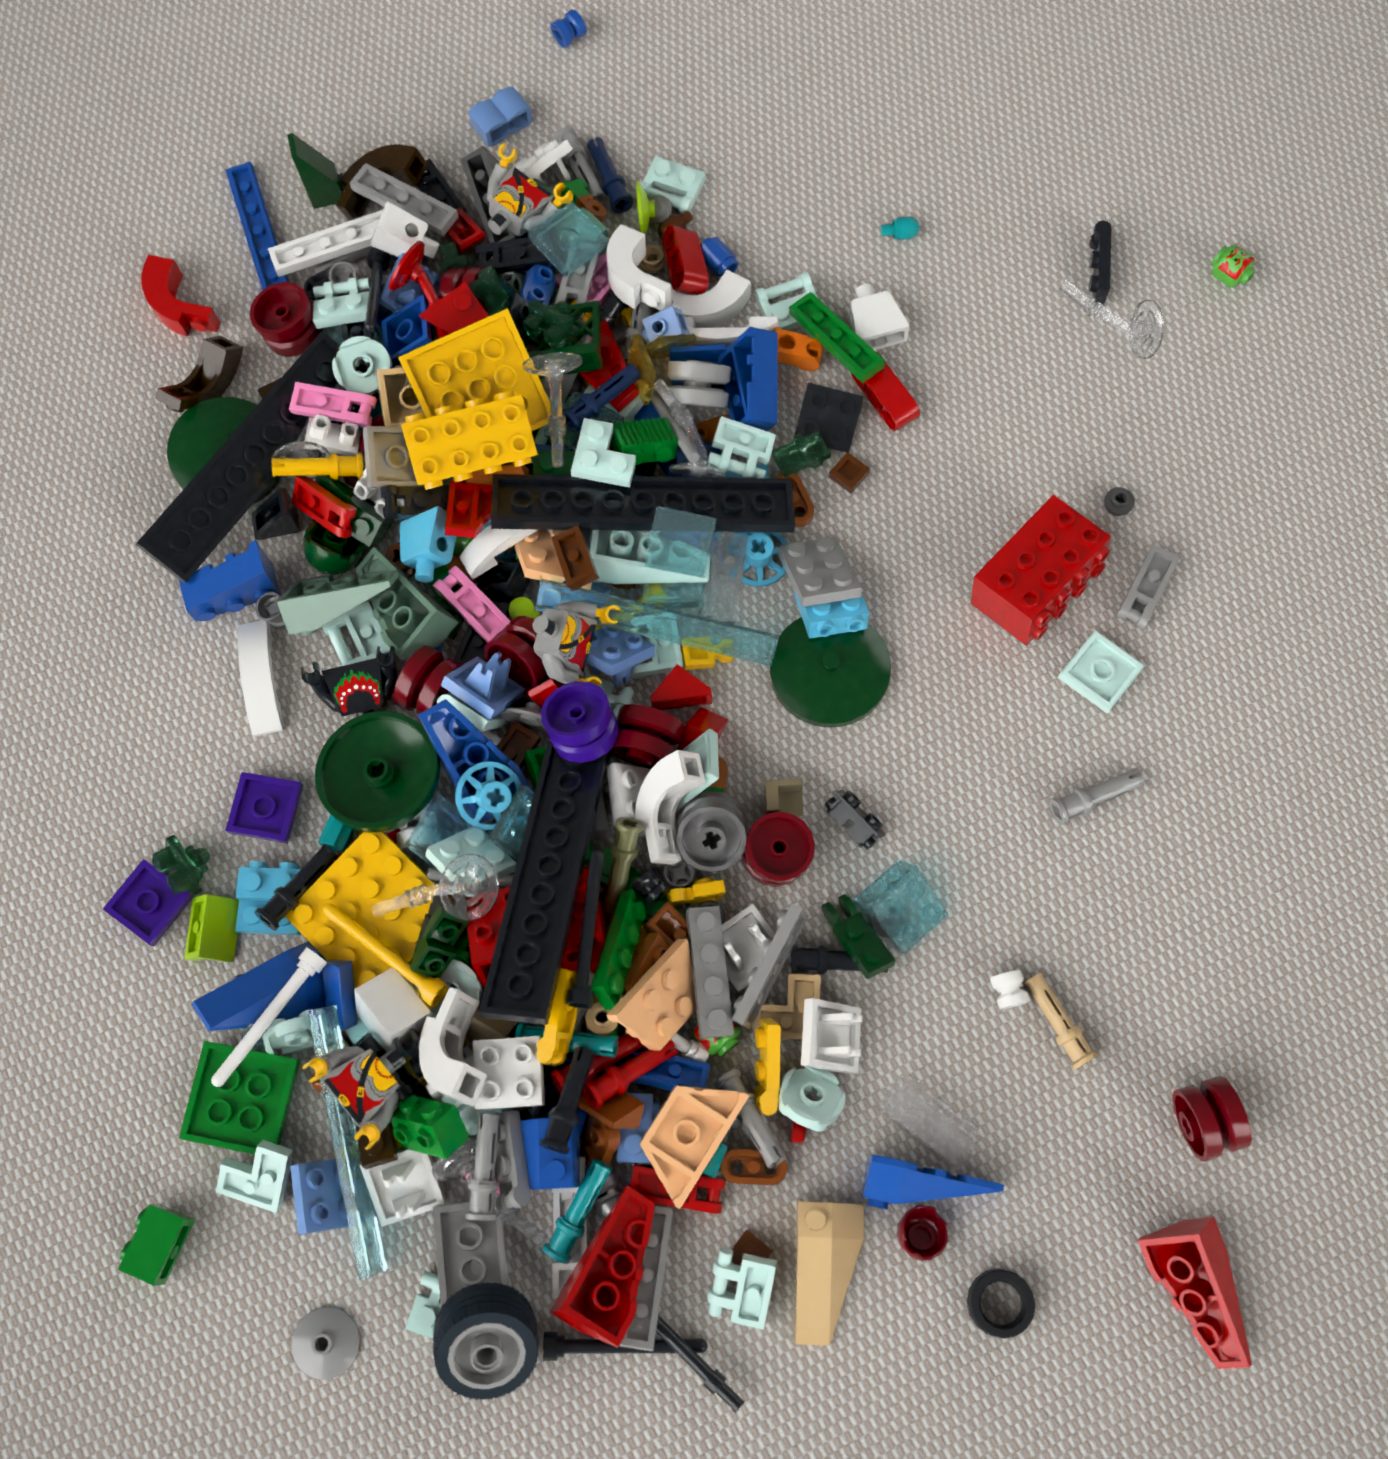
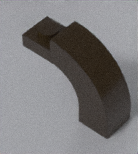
M393 144L376 148L360 157L344 173L340 181L346 188L336 206L348 221L362 217L371 200L353 191L350 182L365 163L412 187H417L428 167V163L416 147Z
M222 336L204 338L198 361L191 374L179 384L157 388L155 399L166 404L169 410L185 412L199 402L222 397L237 372L243 347Z

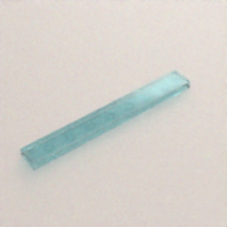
M541 579L535 610L544 612L546 609L555 610L557 605L571 600L597 604V608L616 605L620 608V611L609 610L608 616L611 620L618 621V623L604 624L599 620V617H595L594 620L597 621V625L768 666L772 665L779 635L597 591L584 588L571 591L567 584Z
M336 1005L308 1011L316 1058H320L334 1049L344 1048ZM321 1080L359 1280L367 1279L387 1270L377 1213L360 1168L361 1158L358 1139H354L357 1133L355 1122Z

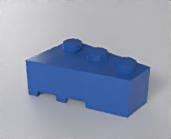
M749 327L718 356L719 365L731 367L730 382L723 385L724 390L729 393L728 410L730 419L767 432L777 424V332Z
M256 540L248 544L249 550L237 556L233 552L226 555L224 563L214 568L208 564L196 570L185 584L179 580L186 611L196 622L212 620L216 615L225 612L240 611L247 605L257 603L258 599L268 592L281 595L273 564Z

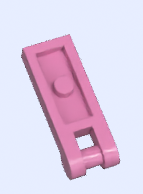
M295 382L289 410L293 414L315 417L318 414L326 416L332 421L350 422L364 428L371 426L372 417H370L371 410L376 406L377 399L367 394ZM353 404L360 406L359 413L351 412Z
M457 566L452 567L448 571L449 575L443 580L439 579L432 585L436 592L487 643L498 633H502V630L511 622ZM458 583L462 587L454 593L451 588Z

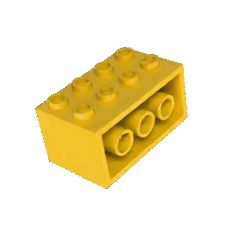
M511 390L493 395L495 400L493 402L485 403L484 398L465 402V409L455 411L454 406L451 405L435 409L436 416L425 418L424 413L405 417L406 423L401 424L417 485L424 484L425 490L443 486L442 479L453 477L455 482L473 478L472 472L484 469L485 474H490L503 470L501 464L511 462L514 464V467L532 463L531 457L538 454L522 394L514 396V392Z

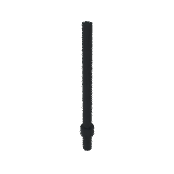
M658 1315L656 1333L703 1379V1386L712 1395L716 1393L736 1413L745 1402L725 1382L727 1378L718 1369L714 1371Z

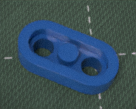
M538 264L532 266L527 273L519 295L535 311L543 310L548 306L556 283L554 273L548 267Z

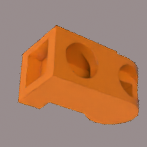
M780 328L775 329V332L778 333L777 366L778 362L797 366L805 371L819 369L824 350L823 345L815 338L808 337L807 335Z

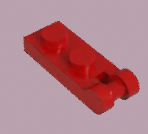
M296 476L291 504L336 536L350 538L353 529L350 524L351 520L356 516L357 508L351 504L344 503L309 477Z
M634 1164L630 1187L655 1204L676 1207L652 1166ZM701 1175L681 1208L720 1214L723 1204L720 1202L721 1190L725 1189L726 1179L718 1176L712 1178L707 1175ZM698 1187L708 1188L706 1199L697 1198Z

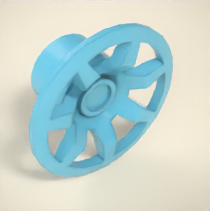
M739 532L731 540L727 549V565L733 576L740 582L754 587L768 586L778 581L786 573L784 566L781 568L772 559L773 556L779 555V547L774 548L770 536L777 539L782 546L788 545L782 535L778 532ZM741 538H744V549L733 550L736 543ZM732 556L745 558L746 560L738 571L732 563ZM768 566L777 574L770 579L763 580V567ZM751 567H755L758 581L749 580L743 577L742 574Z
M492 761L475 764L466 770L459 779L455 792V803L461 817L473 827L483 830H495L509 824L518 814L523 800V789L518 776L506 765ZM488 767L485 782L481 783L470 776L478 769ZM494 768L503 770L510 777L502 782L495 781ZM467 780L476 789V794L461 798L462 788ZM512 782H514L516 787V800L511 798V791L508 788ZM463 804H478L479 807L473 819L466 813ZM509 805H514L512 812L502 820L501 812L506 810ZM486 812H490L497 823L482 824L479 821Z

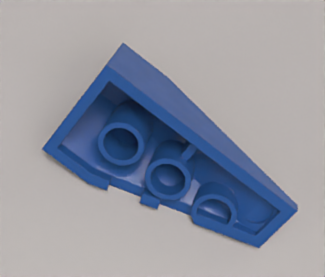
M445 699L418 714L455 791L459 779L466 770L475 764L492 761L506 765L518 776L523 789V799L533 794L519 766L499 750L490 739L486 738L448 700ZM488 767L478 769L470 776L483 783L486 781ZM494 768L495 781L502 782L510 777L503 770ZM467 780L463 785L461 798L476 794V789ZM512 782L508 788L511 791V798L516 800V787L514 782ZM463 804L468 815L473 819L479 807L478 804ZM486 812L479 823L494 817L493 814Z
M308 941L286 950L196 999L191 1005L208 1031L247 1028L249 1024H254L299 968L297 966L300 961L298 957L306 947L324 960H326L325 957ZM322 970L320 973L316 972L313 977L308 976L275 1019L284 1018L289 1020L299 1017L300 1013L311 1009L318 1010L319 1016L326 1013Z
M873 1154L867 1159L861 1198L869 1199L867 1206L887 1210L888 1204L895 1205L1003 1192L1004 1184L957 1174V1176L950 1175V1172L935 1168H917L918 1164Z

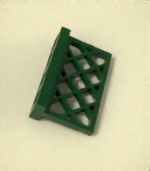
M598 301L535 311L532 322L535 321L538 324L528 333L525 348L530 343L538 347L534 352H529L528 355L539 379L603 369V358L600 348V304ZM592 312V317L585 324L577 320L583 313ZM555 318H565L566 320L557 329L549 325ZM573 324L579 330L571 338H568L563 333ZM546 329L552 334L541 343L535 338ZM585 334L592 337L593 342L577 344ZM558 338L565 342L560 348H549Z

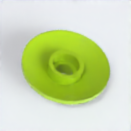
M636 181L640 232L646 235L649 220L655 217L654 200H648L643 186L639 181Z

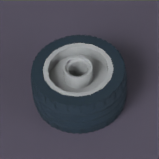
M496 1282L476 1283L455 1292L440 1308L433 1330V1357L440 1379L453 1392L475 1400L505 1396V1394L515 1391L522 1383H525L536 1366L539 1350L537 1321L530 1303L518 1290L508 1285L497 1284Z

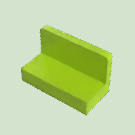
M210 894L193 897L184 960L201 961L208 959L228 963L234 961L238 934L235 929L239 900Z

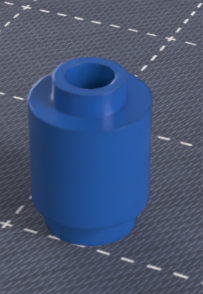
M709 237L700 244L705 264L716 276L722 277L726 270L733 273L736 271L739 265L736 255L718 237Z

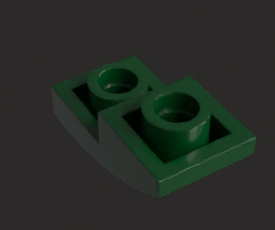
M438 905L417 945L410 965L411 971L434 978H441L456 955L453 948L454 944L470 922L466 913Z

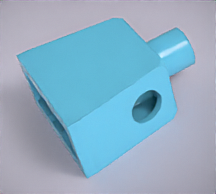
M439 506L400 522V560L404 565L415 569V579L423 583L433 581L434 569L450 563L457 536L445 535L447 511Z

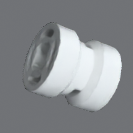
M1021 970L1005 972L990 978L992 988L997 990L998 994L1001 993L997 999L999 1010L1010 1009L1031 1002L1029 993L1024 989L1020 990L1023 987L1022 982L1024 980Z

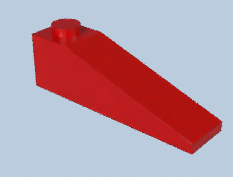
M625 1186L566 1281L550 1311L551 1314L584 1334L614 1347L620 1346L636 1315L638 1303L636 1298L639 1281H642L644 1270L642 1269L645 1248L649 1242L655 1208L654 1202L631 1187Z
M1215 1217L1182 1220L1140 1237L1137 1241L1150 1274L1157 1283L1161 1281L1172 1297L1170 1300L1176 1311L1181 1309L1191 1323L1193 1335L1218 1369L1250 1368L1252 1360L1228 1252Z

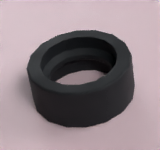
M1003 1269L985 1271L975 1278L967 1296L970 1317L978 1328L990 1336L1002 1339L1016 1337L1027 1330L1034 1318L1036 1305L1033 1291L1026 1280L1015 1272ZM992 1283H1008L1015 1288L1020 1296V1313L1009 1324L999 1325L992 1323L982 1311L980 1303L982 1293Z

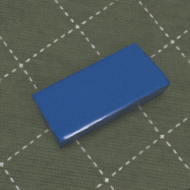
M325 960L327 964L322 971L326 1017L329 1025L340 1030H347L357 1024L352 961Z

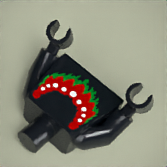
M378 646L376 658L324 670L322 675L320 674L319 664L312 662L314 669L312 673H307L301 667L302 680L310 684L321 701L333 712L340 713L341 716L356 713L357 717L374 712V709L386 706L387 701L393 697L398 679L394 660L395 647L390 646V654L385 655L381 653L380 646Z

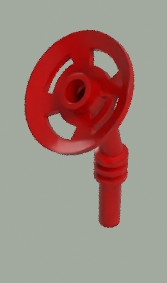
M417 241L398 263L390 279L389 289L395 292L403 288L411 280L415 283L418 281L429 302V308L440 299L427 273L424 272L425 268L421 266L425 244L422 241ZM435 326L438 339L449 335Z

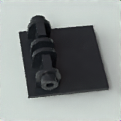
M808 383L793 439L849 453L858 417L861 414L864 396Z

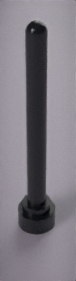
M375 247L369 251L367 260L368 266L372 269L365 318V329L368 332L375 331L377 326L383 272L389 268L391 258L390 253Z
M594 850L590 856L575 983L571 984V989L567 990L566 996L567 1006L581 1009L592 1008L594 992L591 991V985H589V975L604 858L600 850Z
M544 1332L543 1361H558V1357H565V1354L676 1353L663 1339H655L653 1351L621 1346L614 1347L598 1339H565V1335H559L558 1332ZM683 1339L696 1353H704L708 1348V1344L704 1339Z

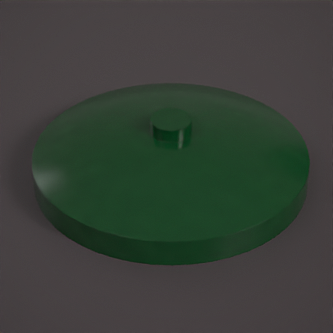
M217 397L197 403L179 417L169 435L167 458L171 472L182 490L253 411L257 404L236 397ZM276 476L253 504L267 497L276 488L283 476Z
M802 617L788 625L780 634L773 647L770 660L771 684L781 704L798 719L819 727L847 726L868 716L882 701L891 675V660L887 646L880 634L869 623L868 629L857 632H846L809 639Z
M391 711L366 713L343 724L330 736L323 746L315 769L317 794L325 809L346 827L361 832L392 830L415 818L427 806L439 782L440 759L424 727L416 720L404 714Z

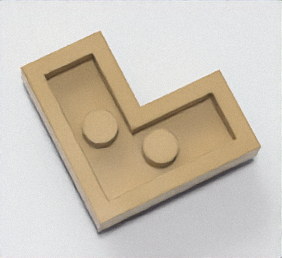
M788 973L787 1006L763 1004L754 1021L753 1038H755L756 1028H760V1018H772L781 1026L780 1040L802 1041L804 999H820L821 975Z

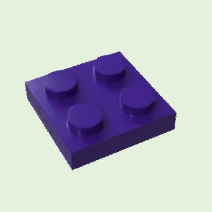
M241 772L225 831L229 834L288 844L304 785L297 781Z
M143 859L104 906L103 910L154 947L194 896Z

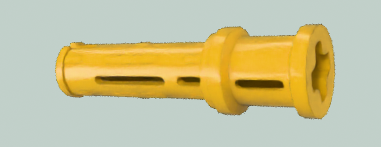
M332 453V455H329V458H271L272 477L330 475V478L335 480L340 476H357L358 479H361L363 475L362 453H357L356 456H338L337 453Z

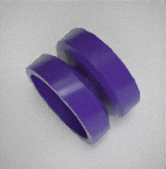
M584 681L568 683L554 690L544 701L541 709V721L554 749L560 757L569 762H589L605 755L616 743L619 735L618 721L611 709L607 695L598 685Z

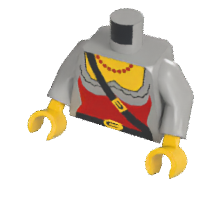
M502 143L498 149L501 157L500 163H496L488 182L487 201L490 203L489 214L492 217L488 221L489 228L498 235L507 228L517 236H522L528 231L533 232L548 228L562 210L560 206L572 202L573 193L569 190L565 196L560 197L566 186L564 183H558L554 188V195H552L514 166L510 169L507 168L509 163H513L517 159V151L513 148L512 154L509 157H505L504 152L507 144Z
M571 600L557 605L555 610L546 609L542 615L534 620L533 630L537 633L533 649L542 659L547 675L550 678L563 684L576 681L592 682L596 685L602 684L598 677L592 676L582 679L579 676H583L597 621L594 618L599 617V620L604 624H616L618 621L611 620L608 612L609 610L620 611L618 606L609 605L597 608V604Z
M355 1046L334 1049L320 1058H314L305 1063L302 1069L309 1066L315 1070V1077L310 1079L309 1082L313 1083L319 1079L322 1080L356 1125L361 1128L355 1134L354 1139L357 1140L361 1135L369 1138V1145L365 1148L369 1150L379 1140L381 1132L391 1121L399 1099L396 1089L400 1085L391 1074L406 1063L404 1057L398 1053L395 1047L378 1058L371 1049L365 1051L361 1047Z

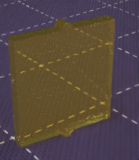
M694 333L660 336L629 357L631 361L666 358L670 355L669 349L671 347L685 346L695 340L696 337Z
M634 334L631 348H629L627 364L632 363L639 370L641 379L637 380L635 384L643 405H649L652 392H654L657 371L640 335Z

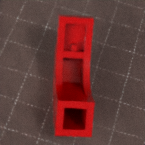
M147 255L142 269L141 285L147 302L159 320L170 330L184 336L189 335L191 327L201 332L206 330L218 332L221 322L212 307L186 303L176 299L183 274L174 259Z

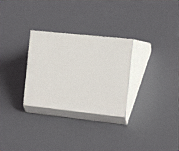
M394 968L386 970L354 989L356 1014L386 1052L393 1047L396 1048L394 1039L397 1037L402 1044L410 1043L413 1038L409 1030L414 1028L419 1032L424 1026L427 1016L431 1017L435 1013L429 1004L421 999V994L413 984Z

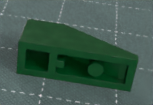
M287 134L292 159L313 208L317 209L337 204L346 188L340 181L344 174H338L334 162L295 134Z
M317 475L314 482L344 503L351 504L357 508L356 516L351 520L350 524L353 527L351 536L368 547L382 542L394 519L382 518L376 513L374 502L369 499H359L353 493L354 489L340 480H333V478H330V475Z

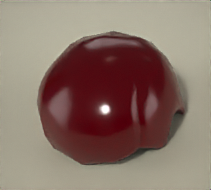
M917 1205L906 1211L900 1219L897 1228L898 1241L902 1249L915 1260H932L943 1253L948 1243L947 1222L936 1212L935 1207Z

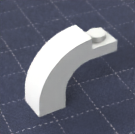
M621 224L612 234L607 245V269L611 289L622 302L634 309L640 302L661 311L671 306V284L646 274L637 268L646 256L645 234Z
M728 270L725 271L717 285L704 294L686 295L671 288V306L681 309L684 317H693L697 328H716L726 324L743 310L751 298V281Z
M677 750L657 762L643 781L636 801L634 819L644 824L643 831L639 833L638 837L646 838L651 863L673 865L682 861L676 840L675 814L681 799L689 791L706 783L699 753Z
M449 987L436 1018L427 1016L419 1044L420 1067L424 1078L433 1089L463 1104L474 1107L487 1074L465 1063L463 1058V1042L472 1016L475 1014L480 1002L458 989Z

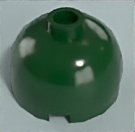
M315 520L308 524L302 545L305 558L310 565L323 574L331 575L344 574L355 567L365 546L364 543H361L353 536L350 538L336 536Z

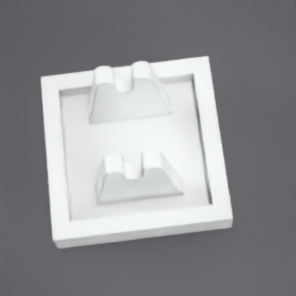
M554 139L537 147L533 151L535 155L529 158L525 157L513 166L530 179H538L541 182L543 180L540 173L551 167L562 183L571 180V177L560 158L573 149L567 139L560 142Z
M613 763L607 766L609 786L604 789L606 795L610 794L612 816L608 817V824H613V827H615L616 819L621 817L634 819L640 788L651 769L620 763Z
M751 904L721 925L727 977L737 993H740L749 986L747 984L749 974L754 967H759L764 957L762 951L765 943L769 938L773 939L775 933L754 904Z
M815 998L804 999L801 1066L846 1074H858L859 1056H861L860 1028L861 1023H863L861 1008Z
M542 1036L473 1041L474 1068L487 1074V1078L476 1101L475 1110L545 1105L543 1064L537 1060L536 1051L538 1050L536 1048L537 1042Z
M402 1147L396 1149L398 1156L396 1161L366 1170L360 1164L381 1227L433 1210V1207L446 1205V1198L431 1155Z

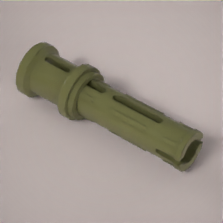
M621 817L617 818L615 822V827L617 828L615 842L610 846V852L613 856L602 905L603 911L610 914L615 913L621 891H626L632 860L638 856L639 852L636 846L639 833L643 831L644 824L633 818Z

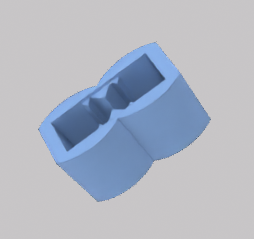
M514 87L497 91L491 99L476 103L468 112L471 126L487 146H493L502 142L510 134L522 130L533 121L531 108Z

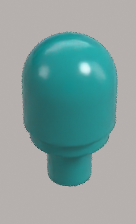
M912 216L897 217L892 219V224L880 225L881 236L893 235V239L897 240L912 239L919 232V222Z

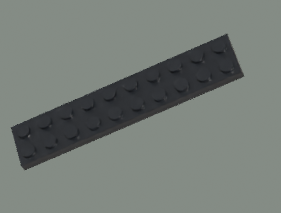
M322 331L135 545L185 584L276 478V476L272 477L271 458H293L304 445L310 416L293 414L289 410L295 382L346 390L336 380L332 368L334 357L336 358L340 345ZM360 363L358 367H355L356 371H361L362 373L366 370Z
M493 474L491 529L568 530L574 526H579L581 530L794 533L795 514L791 479L633 476L631 486L624 487L571 477V475Z
M548 738L479 1008V1014L482 1018L548 1025L611 749L605 755L593 761L584 763L569 762L558 755L550 738Z

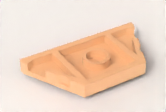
M538 530L514 545L526 578L546 580L551 584L563 586L566 580L551 537L566 530H553L550 533L548 530ZM592 582L582 586L581 591L590 592Z
M677 939L606 1015L611 1022H619L626 1027V1033L634 1038H639L641 1043L650 1050L661 1051L696 1011L688 940Z
M675 1085L639 1143L677 1208L680 1209L747 1101L749 1095L745 1092Z

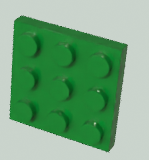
M204 1041L179 1139L254 1155L257 1145L262 1140L280 1145L301 1060L250 1050L222 1086L216 1087L212 1084L211 1079L235 1049V1046Z

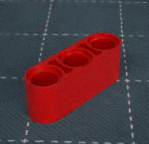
M669 225L663 234L662 247L672 288L690 295L704 294L708 287L709 277L698 234L694 231Z
M886 362L885 368L864 383L851 373L855 383L892 431H897L920 417L917 403Z

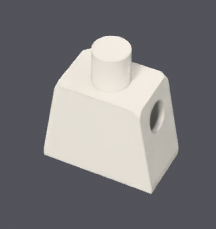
M387 201L370 246L399 257L401 253H406L417 241H422L425 244L424 255L434 259L440 243L424 236L428 227L426 222Z
M871 284L859 286L855 291L858 298L850 302L849 319L851 329L873 350L906 342L910 326L891 293L883 291L874 294Z

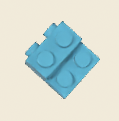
M794 590V597L809 639L868 629L869 610L863 594L860 598L802 607Z
M250 861L248 867H239L235 897L239 900L236 932L244 934L301 936V933L286 917L278 923L279 928L274 931L266 926L254 913L257 908H262L274 896L273 892L276 888L284 887L301 870L298 869V864L281 862L279 863V868H268V864L265 862Z

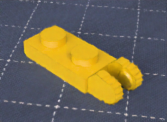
M560 969L548 1025H545L544 1037L537 1042L536 1047L538 1049L536 1051L537 1060L542 1064L560 1065L566 1061V1054L569 1051L570 1040L573 1037L578 1008L566 1005L567 990L571 989V984L575 983L576 971Z
M760 1018V1028L755 1030V1044L757 1048H760L759 1061H755L754 1067L756 1081H759V1084L753 1090V1094L756 1097L755 1106L765 1116H773L778 1110L777 1107H779L777 1103H779L781 1026L772 1018Z

